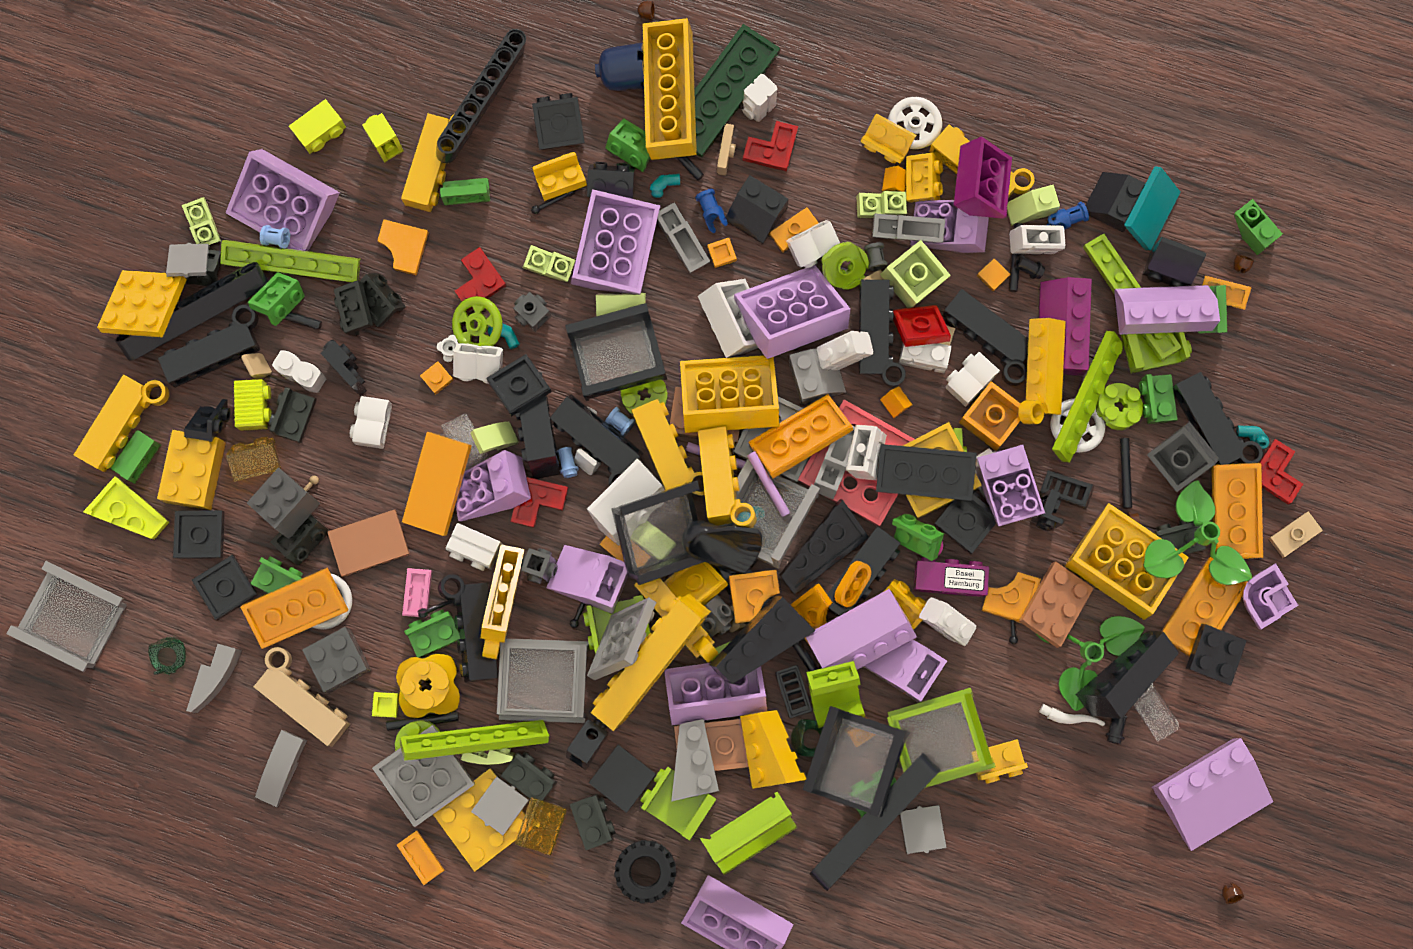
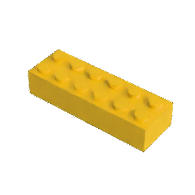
M688 18L644 23L645 136L648 154L651 160L697 155L693 32Z
M690 594L683 598L679 596L670 603L666 609L668 615L665 614L656 621L651 628L654 631L653 634L650 633L640 644L636 662L631 666L625 667L624 671L621 670L618 674H615L607 684L610 689L607 688L603 693L601 692L594 700L595 708L591 713L612 731L625 722L711 613L710 610Z

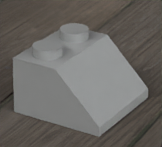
M817 349L789 355V365L801 405L817 401L827 394L832 397L846 393L840 370L822 369Z

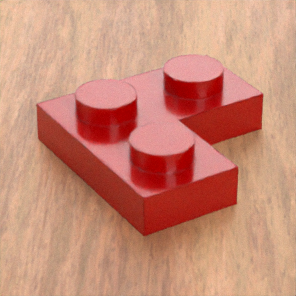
M776 121L771 142L748 136L743 161L787 172L798 126Z
M480 247L461 259L473 279L455 290L461 302L475 296L488 299L506 287V283Z
M1274 439L1259 461L1261 463L1262 488L1289 505L1298 494L1303 483L1284 472L1295 451Z
M526 477L531 499L514 507L511 523L534 528L540 506L563 511L568 487Z

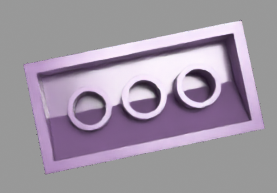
M1208 285L1114 290L1119 334L1213 331L1220 322L1218 300Z
M888 589L815 629L806 639L822 668L854 661L856 669H859L917 636L891 590Z
M710 663L670 668L664 671L672 725L701 719L705 721L767 712L761 666L733 684L724 681L709 665Z
M709 875L681 924L725 949H782L793 927V924Z

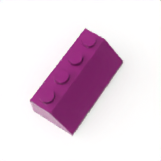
M1067 277L1040 282L1039 318L1065 321L1063 375L1083 376L1089 370L1092 279Z

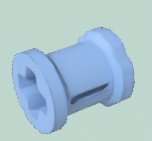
M265 225L260 231V242L265 246L273 244L285 249L290 242V231L288 228L274 229L270 225Z
M615 407L605 420L606 423L621 432L620 434L624 437L636 422L635 419H629L621 413L618 407Z

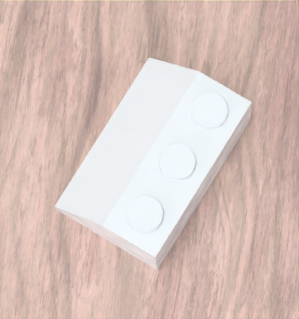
M746 279L715 283L698 296L726 358L740 356L758 348L734 298V294L750 289Z
M636 459L587 510L599 530L619 546L620 542L611 508H616L665 490L662 484L641 461ZM663 503L624 516L629 538L632 532L640 524H643L649 515Z

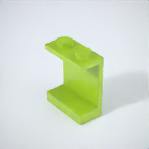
M1172 332L1182 348L1161 362L1142 334H1120L1131 374L1185 362L1191 357L1192 348L1190 342L1186 341L1184 332Z
M643 595L633 597L634 599L617 602L613 614L644 600ZM589 605L586 606L587 612L583 613L585 626H590L592 635L588 636L590 650H595L596 654L612 614ZM649 623L645 630L646 637L650 634Z
M854 661L806 672L813 712L818 728L824 726L830 706L865 717L858 689L860 678Z
M669 767L666 770L661 768L653 780L657 784L652 791L647 789L640 801L644 803L641 808L690 841L716 801V798L707 793L671 801L675 771Z

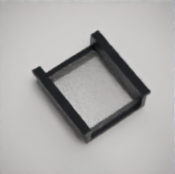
M646 303L565 325L581 380L582 393L586 401L656 380H667Z
M698 481L685 483L619 507L611 508L628 577L636 579L638 585L703 563V561L689 555L682 546L684 530L692 522L698 521L692 492L700 490Z
M830 706L803 790L865 811L876 817H882V811L904 743L910 733Z

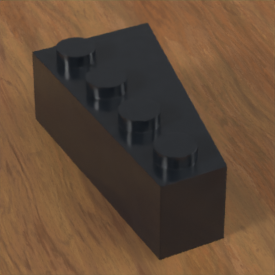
M547 395L516 414L517 421L521 420L522 427L518 428L520 442L524 441L525 448L521 449L523 462H528L534 479L561 475V469L556 456L558 455L554 435H552L554 430L552 420L550 419Z
M774 596L709 665L724 681L733 684L815 630L783 597Z
M1148 631L1076 693V696L1091 716L1121 719L1175 659L1179 652L1164 632Z

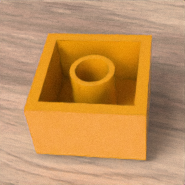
M991 381L959 423L997 451L1020 422L1018 411L1021 403Z

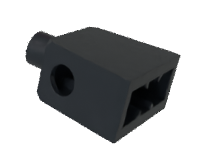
M597 717L593 722L588 719L566 750V758L587 770L608 736V732L605 730L607 726ZM589 734H593L596 736V738L594 740H590L587 736Z

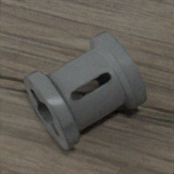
M882 242L864 246V252L867 253L869 261L868 271H878L888 267V263L884 259V244Z

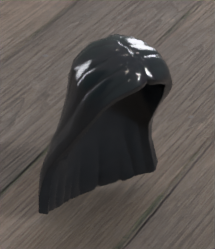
M698 520L689 524L684 530L682 546L689 555L698 560L729 569L739 574H745L761 552L763 537L757 529L719 526L707 521Z

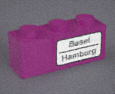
M922 557L921 561L915 563L913 591L985 597L988 595L989 567L983 566V562L969 561V565L959 564V560L945 559V563L936 562V559L931 561Z

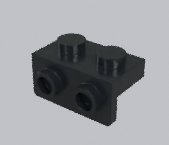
M594 162V165H590L588 168L587 197H591L593 189L633 199L635 167H630V164L627 163L607 166L606 162Z

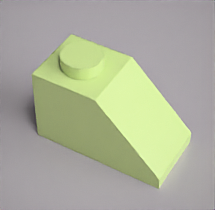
M1054 185L1031 190L1009 201L1007 214L1011 226L1015 223H1025L1056 213L1060 204Z

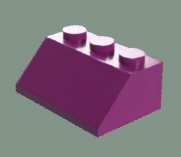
M982 136L961 145L954 206L969 216L1005 218L1007 215L1012 157Z

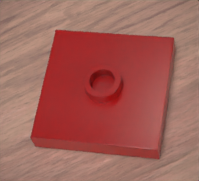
M937 305L893 310V321L905 347L950 342L951 334Z

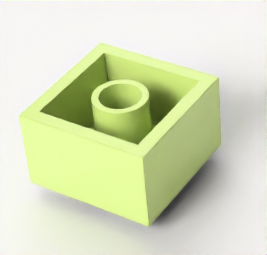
M922 240L912 246L880 274L884 280H890V285L894 286V292L907 308H913L951 276Z

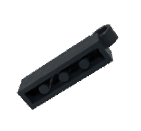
M861 279L859 291V332H868L873 355L859 361L858 374L881 375L886 385H899L905 379V369L901 364L893 362V356H889V346H893V332H889V323H893V309H889V300H893L894 286L890 285V280ZM889 367H897L900 370L901 376L897 382H890L886 378V370Z
M961 289L944 310L942 315L945 318L944 321L953 328L958 327L962 330L963 335L968 340L976 341L982 345L981 348L984 352L991 356L995 355L1001 360L1000 363L1004 366L1002 378L1006 384L1010 386L1020 385L1027 376V368L1023 362L1028 357L1029 338ZM1017 367L1021 371V378L1018 380L1011 379L1007 372L1008 368Z
M240 305L234 309L232 313L233 322L227 328L213 330L207 334V337L200 340H190L182 348H174L164 352V355L159 357L158 360L168 383L176 388L242 359L244 354H253L260 351L252 331L258 323L257 313L250 309L248 305ZM243 312H251L252 317L248 323H239V317Z
M1202 372L1173 386L1174 396L1186 418L1219 457L1215 465L1230 464L1236 460L1239 464L1258 463L1263 456L1261 446L1254 441L1244 443L1241 438L1237 437L1232 420L1224 414L1221 400L1214 396L1211 390V382L1206 376H1203ZM1244 447L1254 450L1255 459L1253 461H1249L1243 456Z
M572 394L564 399L550 417L554 421L553 426L561 432L566 431L572 436L571 440L579 447L584 446L590 451L589 455L598 462L603 461L609 466L607 469L612 473L609 477V486L614 482L617 474H622L636 459L639 460L644 454Z
M877 526L827 595L833 602L828 611L839 617L857 607L855 604L851 607H844L835 600V591L852 563L861 561L868 564L871 568L870 580L858 600L860 598L865 600L872 591L869 585L874 579L879 581L886 572L883 566L888 560L893 562L900 553V550L897 549L900 542Z
M454 574L447 575L439 582L438 592L444 599L452 600L453 606L457 607V615H455L454 622L455 628L459 630L460 639L457 640L458 653H462L460 675L462 678L464 677L465 683L494 680L498 678L496 659L482 657L485 639L481 638V629L489 598L488 583L464 585L463 580L459 576ZM447 580H452L457 584L458 591L456 594L452 595L446 592L444 584Z

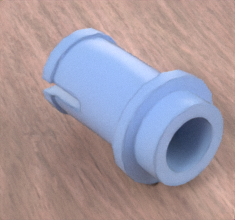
M564 447L557 450L562 467L560 473L564 478L577 476L579 469L578 466H575L572 447Z

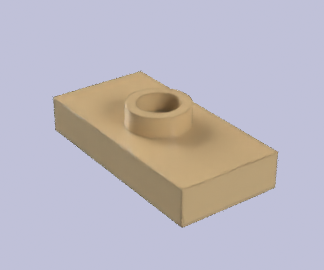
M726 124L724 127L717 164V173L719 175L726 176L729 157L734 158L736 144H732L734 125Z
M1308 511L1268 539L1281 557L1284 558L1323 530Z

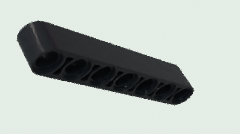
M512 29L507 32L438 138L436 157L439 161L451 163L458 156L523 55L526 44V35L523 31ZM510 42H517L519 45H513ZM500 59H506L509 62L504 63ZM489 76H494V77H496L497 79H496V80H491V79H489L488 77H489ZM476 94H484L486 97L481 98ZM471 111L475 115H467L465 112ZM461 129L463 133H456L453 130ZM442 147H450L452 150L444 151Z
M257 262L249 263L177 302L163 337L120 334L116 337L115 342L129 361L135 360L253 296L269 280Z
M922 753L890 787L882 811V817L866 813L809 874L828 891L941 769Z

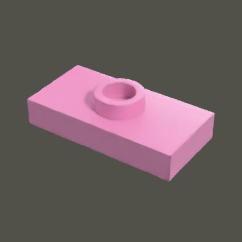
M407 568L402 616L419 617L418 610L428 608L432 570Z

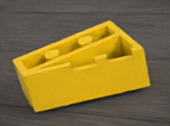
M777 710L740 716L752 789L806 780L805 774L800 773L795 760L798 759L796 753L791 752L786 739L789 737Z

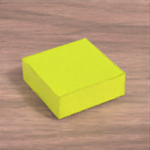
M374 692L372 716L397 718L399 694Z

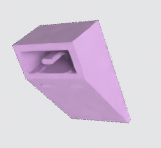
M954 200L915 202L914 217L945 219L943 243L922 241L927 248L961 253L985 252L989 217L969 216L954 206ZM911 241L910 245L914 246L919 241Z
M1023 445L977 457L976 473L998 527L1045 514Z
M504 450L466 470L455 505L458 521H465L512 509L530 500L531 496L522 457Z
M564 545L557 561L558 569L554 578H550L546 589L613 614L628 578L625 562L607 555Z
M912 639L863 667L916 702H921L947 660Z

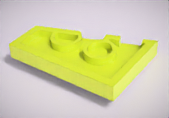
M114 477L84 510L86 514L153 540L169 524L165 517L117 477Z

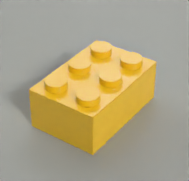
M172 430L157 499L168 504L210 511L226 442L218 437H215L212 442L184 437V432Z

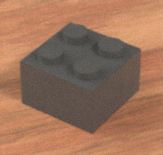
M1190 421L1147 454L1176 492L1214 466L1219 460V457Z
M279 467L247 502L274 529L288 539L321 504Z
M343 627L302 649L325 693H331L372 671L351 629Z

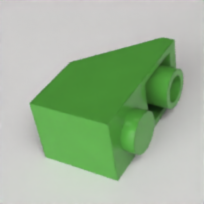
M1253 199L1234 213L1243 240L1257 256L1283 235Z

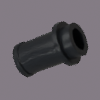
M1023 255L1018 256L1014 262V268L1029 274L1031 279H1040L1044 274L1045 267L1041 262H1034Z
M1124 715L1121 719H1111L1109 733L1105 735L1107 742L1121 745L1122 740L1125 739L1123 732L1128 716Z

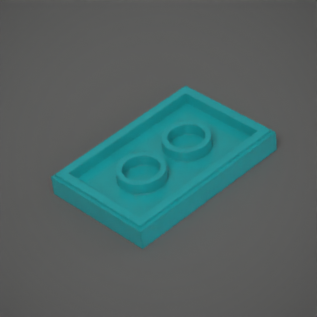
M1157 166L1153 168L1124 225L1143 249L1150 251L1181 193L1162 167Z

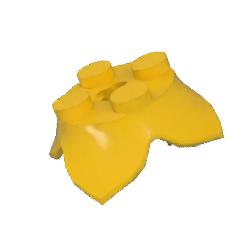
M434 654L422 659L411 657L399 665L396 675L400 688L399 704L406 716L421 718L428 713L440 715L458 709L460 694L454 684L457 667L451 656ZM430 679L432 681L430 683L432 686L431 690L425 689L423 691L421 683Z

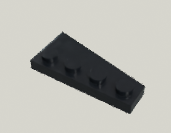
M842 499L836 503L779 574L794 595L869 538Z

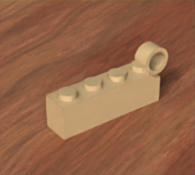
M279 647L270 649L265 656V664L269 669L266 670L254 685V688L325 745L333 747L350 725L346 720L348 716L338 708L335 710L327 705L329 701L318 693L315 696L310 692L311 686L300 678L296 681L290 676L293 672L288 668L291 666L292 657L287 650ZM277 652H282L285 656V662L281 667L276 668L272 664V657Z

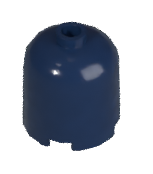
M643 43L610 47L601 53L599 64H595V73L597 78L601 77V81L607 89L611 91L644 89Z

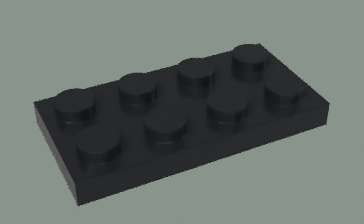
M881 444L876 492L972 501L977 453Z

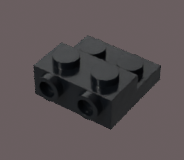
M572 93L560 94L558 100L550 101V96L536 98L537 103H532L539 150L585 143L578 97H573Z
M334 340L327 342L320 354L356 393L362 396L367 390L363 386L365 380L356 372L359 368L354 363L357 358L344 343L339 346Z
M974 490L972 501H952L934 523L937 528L970 554L974 552L997 523L989 504L987 503L986 505L979 499L980 495Z

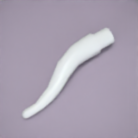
M1045 704L1039 710V713L1047 716L1048 719L1062 724L1093 722L1101 726L1105 725V722L1098 718L1082 714H1066Z

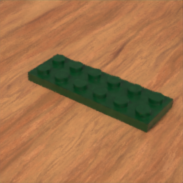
M745 24L740 27L694 90L696 152L701 158L704 157L723 131L725 125L728 124L742 105L744 90L751 83L753 84L760 74L766 72L780 53L778 46Z

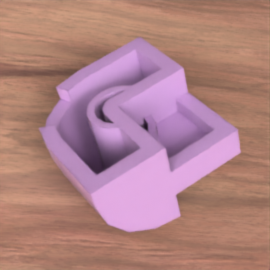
M1276 564L1255 575L1247 582L1244 588L1242 598L1245 608L1258 629H1263L1298 606L1287 588L1288 582Z

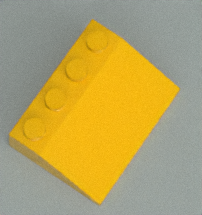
M763 355L680 361L685 433L726 426L727 430L779 427V404L774 357L767 359Z
M1110 503L1106 505L1065 564V567L1143 620L1154 614L1177 577L1176 575L1172 578H1157L1145 570L1143 567L1145 551L1149 544L1161 538ZM1184 553L1179 554L1185 564L1189 557Z

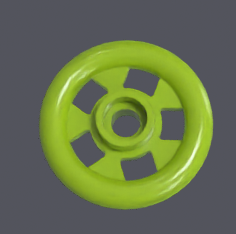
M479 296L467 298L458 305L454 312L452 330L459 344L494 346L502 333L503 324L500 311L487 298ZM473 307L475 313L468 316L466 310ZM484 308L491 314L488 318L481 314ZM475 320L478 322L477 328L474 326ZM462 322H466L467 332L462 331ZM488 326L493 327L490 336L485 334V332L488 329ZM472 335L479 336V343L471 342Z

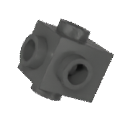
M530 292L526 296L523 294L514 303L515 307L513 309L516 314L514 318L523 327L528 325L534 332L551 317L550 311L545 307L547 303L538 294L536 296Z
M541 548L538 551L528 549L521 565V571L528 576L527 580L541 584L542 581L549 583L550 578L555 577L558 565L556 564L557 560L551 556L552 553Z
M717 594L704 605L711 613L701 626L710 637H713L718 632L720 635L724 634L732 627L729 622L734 618V613Z

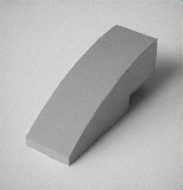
M675 202L660 210L657 223L689 273L709 263V258L688 222L684 220Z
M875 213L872 237L943 243L945 219Z
M852 426V432L830 444L814 483L815 486L821 489L818 494L834 499L846 470L855 426Z
M217 644L211 666L202 664L200 666L186 711L198 713L212 701L230 678L242 650Z
M281 730L262 774L256 798L275 807L279 806L298 766L297 761L307 740L288 731Z

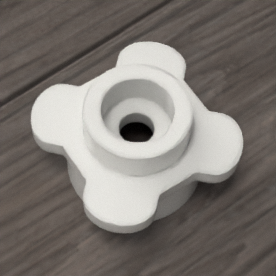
M450 335L437 344V349L444 355L443 359L446 362L453 360V351L456 345L459 344L455 335Z

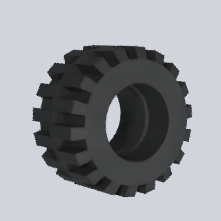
M647 840L634 842L621 852L616 861L614 872L616 884L621 889V893L630 898L629 900L642 904L656 902L665 897L674 884L676 877L675 860L670 851L662 844ZM650 857L658 863L660 876L653 885L641 886L633 880L631 868L637 859Z

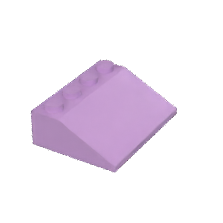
M260 149L249 152L226 214L258 232L265 225H270L274 229L288 228L290 231V242L287 248L309 251L331 215L340 192L267 151Z
M592 189L571 284L593 290L640 295L660 205Z
M816 265L734 294L736 303L756 345L767 359L848 329L850 308L825 279Z
M1235 738L1152 786L1190 851L1273 802L1256 762L1241 738Z

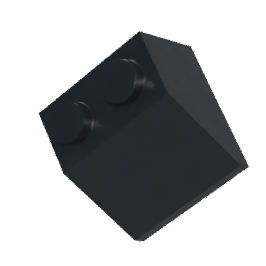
M1102 172L1085 205L1088 215L1124 232L1126 229L1124 225L1146 183L1127 174Z
M749 175L726 215L727 222L764 244L770 232L788 208L789 199Z
M1161 237L1151 249L1142 275L1147 276L1152 282L1166 283L1169 287L1191 286L1207 253Z

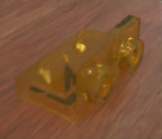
M261 437L255 439L252 444L237 443L231 446V449L226 454V458L234 482L275 472L278 467L281 469L274 446L276 443L274 438Z
M531 797L515 844L551 855L567 810L553 803Z

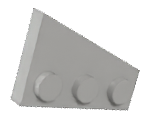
M704 719L680 724L671 801L719 791Z

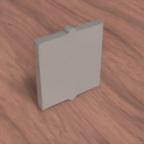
M187 243L169 245L167 277L184 276L188 278L189 276H206L209 244Z
M496 777L471 812L485 822V826L490 825L500 834L504 835L529 800L518 793L514 786L510 787L500 778Z
M939 805L924 808L917 806V809L905 810L900 813L907 854L923 851L929 853V850L946 848Z

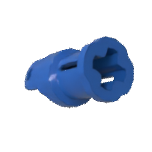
M708 189L697 194L695 199L700 202L704 212L703 217L709 230L715 233L716 229L713 221L716 217L719 216L724 226H727L728 222L722 207L718 206L715 199L714 189Z
M1078 202L1077 206L1066 210L1062 208L1057 213L1051 214L1048 217L1049 223L1046 226H1063L1064 230L1068 229L1072 224L1088 221V210L1082 202Z

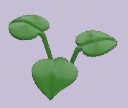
M1198 480L1192 482L1178 496L1176 512L1183 522L1194 521V525L1199 527L1194 533L1195 538L1177 551L1168 540L1158 539L1153 541L1145 551L1143 567L1154 577L1172 578L1178 575L1184 568V561L1179 556L1180 553L1196 543L1203 546L1211 544L1210 556L1214 560L1209 564V572L1216 582L1222 585H1234L1249 581L1252 578L1250 569L1235 549L1229 546H1221L1216 550V544L1219 542L1217 538L1220 536V528L1214 522H1209L1215 515L1214 502Z
M1110 617L1100 625L1099 631L1103 639L1100 640L1099 644L1092 641L1084 643L1069 634L1067 635V639L1080 646V654L1086 660L1081 665L1080 670L1070 667L1059 678V690L1073 710L1078 711L1084 707L1076 693L1097 676L1094 671L1085 670L1088 665L1090 666L1092 662H1098L1103 658L1104 643L1109 653L1120 656L1139 640L1145 630L1142 624L1127 617ZM1036 634L1042 641H1044V642H1046V643H1049L1048 641H1046L1045 639H1043L1041 636H1039L1038 634Z

